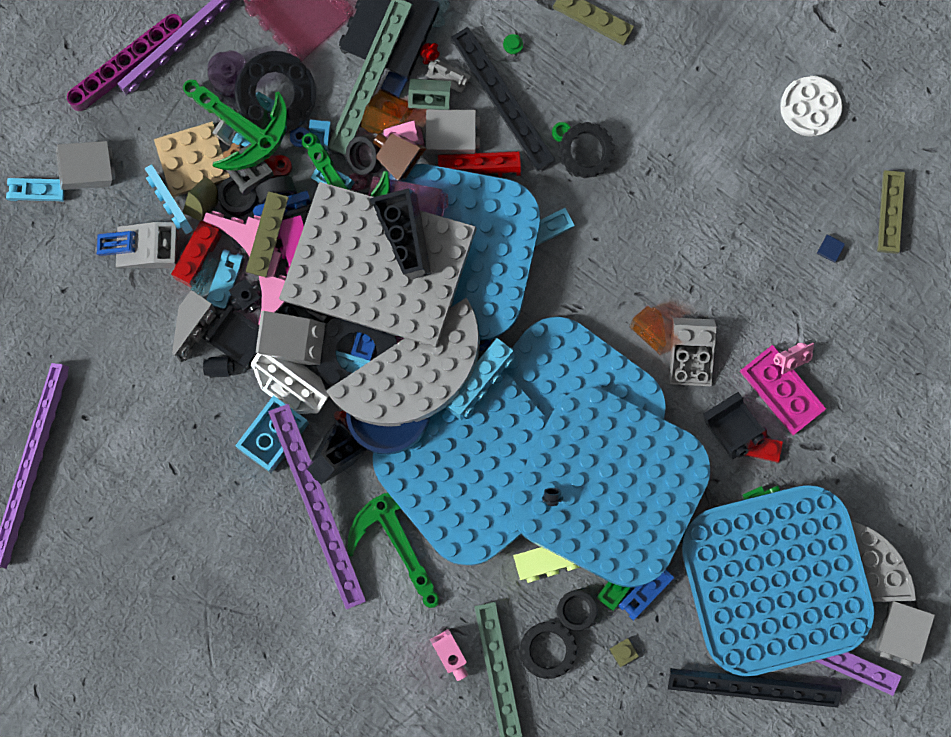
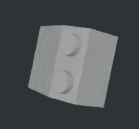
M261 311L256 353L302 365H320L325 323L302 317Z

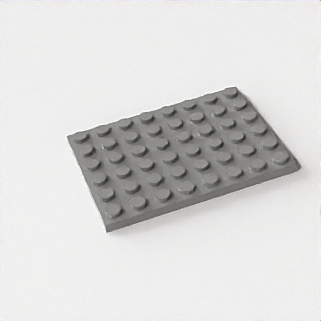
M319 182L279 299L290 304L437 348L477 228L420 211L431 275L411 280L403 275L392 251V246L386 238L381 222L378 220L375 208L370 202V198L373 197Z

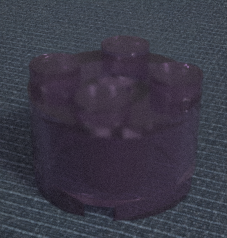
M231 50L221 51L210 59L207 68L208 77L212 87L220 95L235 98L236 79L246 63L245 58L241 54Z

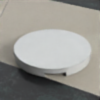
M810 76L793 81L786 88L781 99L780 109L785 123L793 131L800 135L813 137L829 132L837 124L842 113V102L837 88L831 82L822 77Z

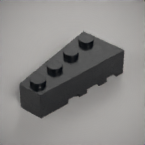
M407 188L370 198V202L375 208L378 220L383 226L386 238L392 246V251L403 275L411 280L431 275L417 194Z

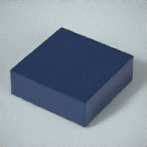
M389 71L381 86V91L400 98L408 79Z
M826 235L816 254L835 263L845 243Z

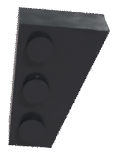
M338 419L325 434L307 470L322 485L352 466L367 449L357 442L348 427Z

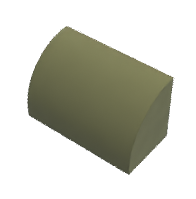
M204 177L188 192L182 213L202 221L205 214L210 213L217 206L219 201L218 190L209 178Z

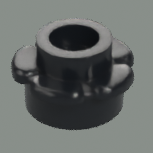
M558 488L545 489L542 500L549 506H557L559 502L563 501L561 490Z

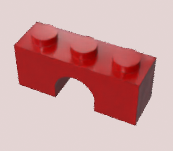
M204 221L199 222L171 273L175 280L191 288L194 287L202 273V264L207 254L214 251L222 236L218 228Z

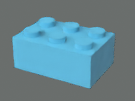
M274 395L235 445L238 450L271 474L285 456L268 411L286 404ZM291 409L299 432L302 434L309 422Z

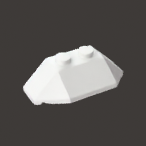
M259 353L256 354L251 363L261 390L269 396L273 397L274 395L283 403L289 404L290 408L298 414L319 413L329 397L321 378L302 364Z

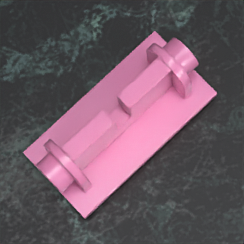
M798 343L789 348L788 352L785 350L776 354L773 360L776 365L782 367L781 374H785L811 361L814 343L809 345Z

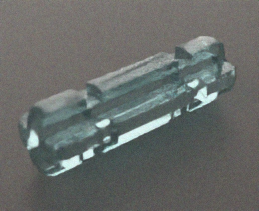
M212 257L207 258L206 266L202 267L195 280L196 284L194 283L191 287V290L198 295L202 294L203 287L207 285L213 274V269H216L218 261Z

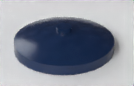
M346 412L349 430L357 442L371 452L384 455L400 453L411 448L424 435L430 421V417L418 422L403 423L401 426H379L360 421Z

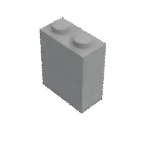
M426 110V155L473 154L475 149H480V136H475V129H480V117H476V110Z
M107 141L57 144L56 156L61 190L111 186L112 180L115 179L114 167H110V160H112L113 156L112 148H108Z
M895 601L889 602L875 651L880 652V657L892 660L893 657L900 659L901 664L913 667V664H920L935 615Z

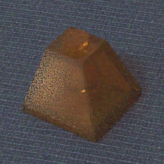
M379 89L366 105L360 127L365 128L370 133H384V130L404 124L415 108H408V101Z
M646 306L632 319L629 327L660 355L666 346L662 314L653 307L651 309L649 306Z

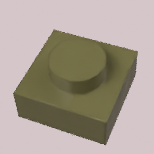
M628 638L609 649L619 667L639 657Z

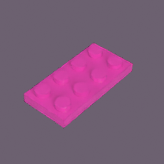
M771 345L739 372L794 436L826 410V408L794 370L781 374L782 367L776 365L773 360L779 352Z

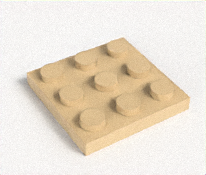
M213 121L154 139L167 185L173 198L187 194L204 177L209 178L215 185L222 183L230 177L228 172L213 167V162L224 159L219 140L212 133L215 129Z

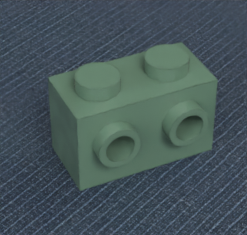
M410 79L408 108L449 110L451 81Z

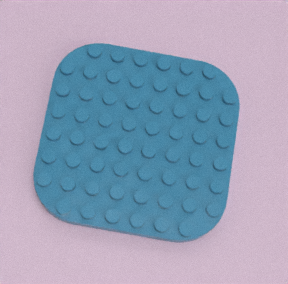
M416 164L405 181H398L391 174L389 176L390 193L409 188L417 194L420 211L477 228L451 307L467 298L477 318L480 341L495 339L509 330L517 321L522 309L540 229V211L534 196L524 186L512 180L428 164Z
M551 317L540 320L531 325L512 347L515 356L514 362L503 371L517 383L547 420H549L556 405L565 396L586 388L607 391L664 420L665 399L660 386L654 378L574 320L563 317Z
M505 371L501 372L500 379L494 385L491 384L487 389L486 396L481 401H477L473 406L474 410L468 417H464L462 421L444 407L439 412L430 416V421L424 435L411 448L390 455L373 452V467L381 485L438 554L457 565L474 566L483 564L494 558L522 535L512 517L510 509L511 495L548 420Z
M595 388L580 389L565 396L554 408L513 489L510 501L512 517L520 533L534 544L613 584L623 587H638L657 579L669 565L707 487L710 477V462L703 445L689 432L607 391ZM547 488L560 489L563 501L559 502L557 506L547 505L542 500L544 490Z
M798 486L706 510L699 514L688 526L682 542L683 561L706 648L713 660L723 669L740 676H755L843 654L853 650L864 641L873 624L874 606L849 513L836 495L817 486Z

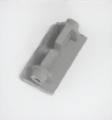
M437 59L430 62L429 70L426 74V77L432 80L451 81V89L461 94L471 77Z

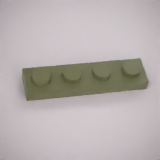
M556 0L553 5V9L623 46L634 28L633 25L585 0Z
M887 170L883 172L877 252L898 254L900 251L905 172Z
M268 191L246 268L247 273L267 277L289 197Z

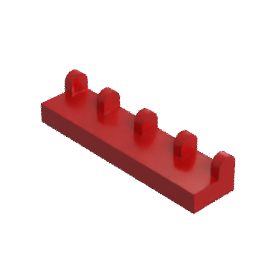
M519 151L438 155L439 167L481 175L498 173V177H502V173L516 172V176H521Z

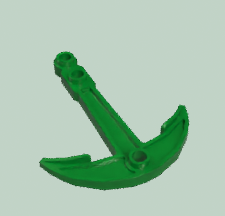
M190 79L184 83L183 90L186 96L193 98L198 105L209 113H214L251 143V146L241 154L239 151H236L224 159L213 162V167L222 170H241L254 167L268 159L280 146L287 130L288 118L287 108L280 92H275V102L270 114L272 120L266 129L262 130L222 103L219 97L207 88L199 86L196 80ZM267 144H271L269 148H265Z
M313 133L305 134L302 138V145L308 150L309 157L317 170L322 173L327 184L349 190L335 169L334 162L325 147L320 144L319 138ZM311 138V142L307 144V140ZM321 154V158L317 160V156ZM383 171L378 185L370 195L371 197L390 193L388 171Z
M389 493L375 497L360 510L354 519L348 535V555L353 557L358 542L367 532L365 529L374 522L379 521L408 569L409 577L418 594L423 596L424 605L428 608L436 607L440 600L439 595L433 591V584L424 567L420 566L395 515V511L401 508ZM379 502H383L385 504V508L383 510H379L377 508V504ZM420 576L425 578L423 585L417 583V578ZM429 595L435 597V602L432 604L427 602Z

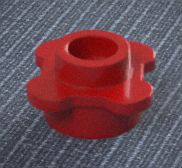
M427 43L421 48L420 56L423 58L425 65L439 57L440 52L437 50V43Z

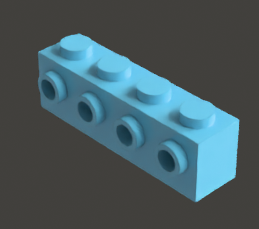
M496 338L476 362L469 381L465 382L459 390L458 396L445 408L461 421L464 417H468L474 410L473 406L477 401H481L486 396L487 389L491 384L494 385L500 379L501 372L505 368H509L514 362V351Z

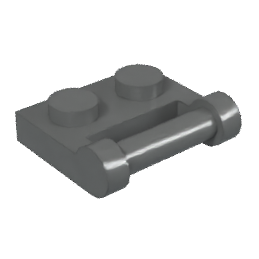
M251 144L239 150L240 154L244 152L249 146H251ZM265 161L254 167L243 169L250 178L247 182H245L237 170H224L237 183L243 195H248L255 187L274 176L273 171Z

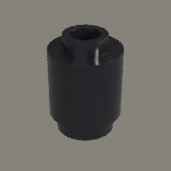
M230 356L209 357L203 361L204 375L210 378L230 377L231 373L235 371L234 360L230 359Z

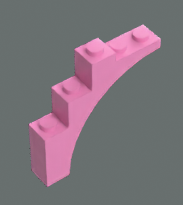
M212 211L211 214H205L204 222L221 229L234 238L250 256L260 216L248 217L245 225L243 220L232 217L231 220L223 218L224 214ZM276 247L267 277L259 276L262 291L261 311L275 312L284 302L279 297L286 276L279 275L278 278L275 277L282 254L278 252Z

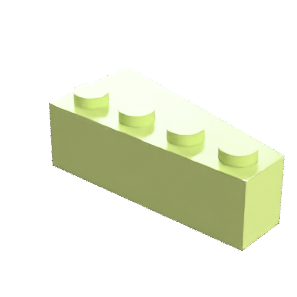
M542 547L513 555L520 580H527V583L540 580L539 576L547 574V577L560 574L559 570L567 568V571L580 568V566Z

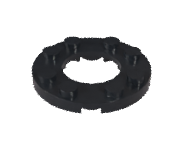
M268 51L258 54L245 63L237 76L235 83L237 107L244 118L265 130L272 120L270 117L271 112L264 109L257 100V83L267 73H281L290 80L294 89L293 102L287 108L286 132H290L298 128L313 111L316 101L314 78L310 70L306 68L300 59L292 54L283 51Z
M334 317L325 325L320 365H317L318 371L330 386H334L352 374L340 366L336 357L338 343L344 336L350 333L359 332L372 338L376 345L377 356L397 344L395 336Z

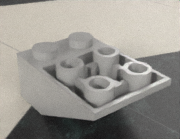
M152 222L117 227V232L134 231L136 236L133 237V240H135L133 245L135 253L116 254V268H175L179 257L180 229H177L174 222ZM127 237L117 238V241L127 240ZM127 245L117 246V248L127 247Z
M192 290L178 309L172 354L179 362L183 359L186 360L192 352L191 347L195 342L198 343L203 338L204 329L207 325L211 326L217 317L215 315L217 311L213 305Z
M673 317L670 384L711 386L716 338V323L714 319Z

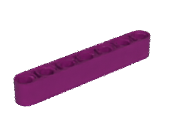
M177 14L167 15L74 86L67 93V100L75 111H83L117 86L126 75L184 25L181 17ZM179 23L177 28H170L171 24ZM157 35L163 36L160 41H154ZM140 48H147L144 53H138ZM124 60H131L129 65H122V62ZM115 72L113 77L106 78L107 73ZM93 84H98L96 90H89ZM76 97H82L79 103H73Z

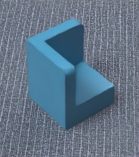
M310 120V133L316 135L320 140V144L325 147L326 151H329L331 122Z

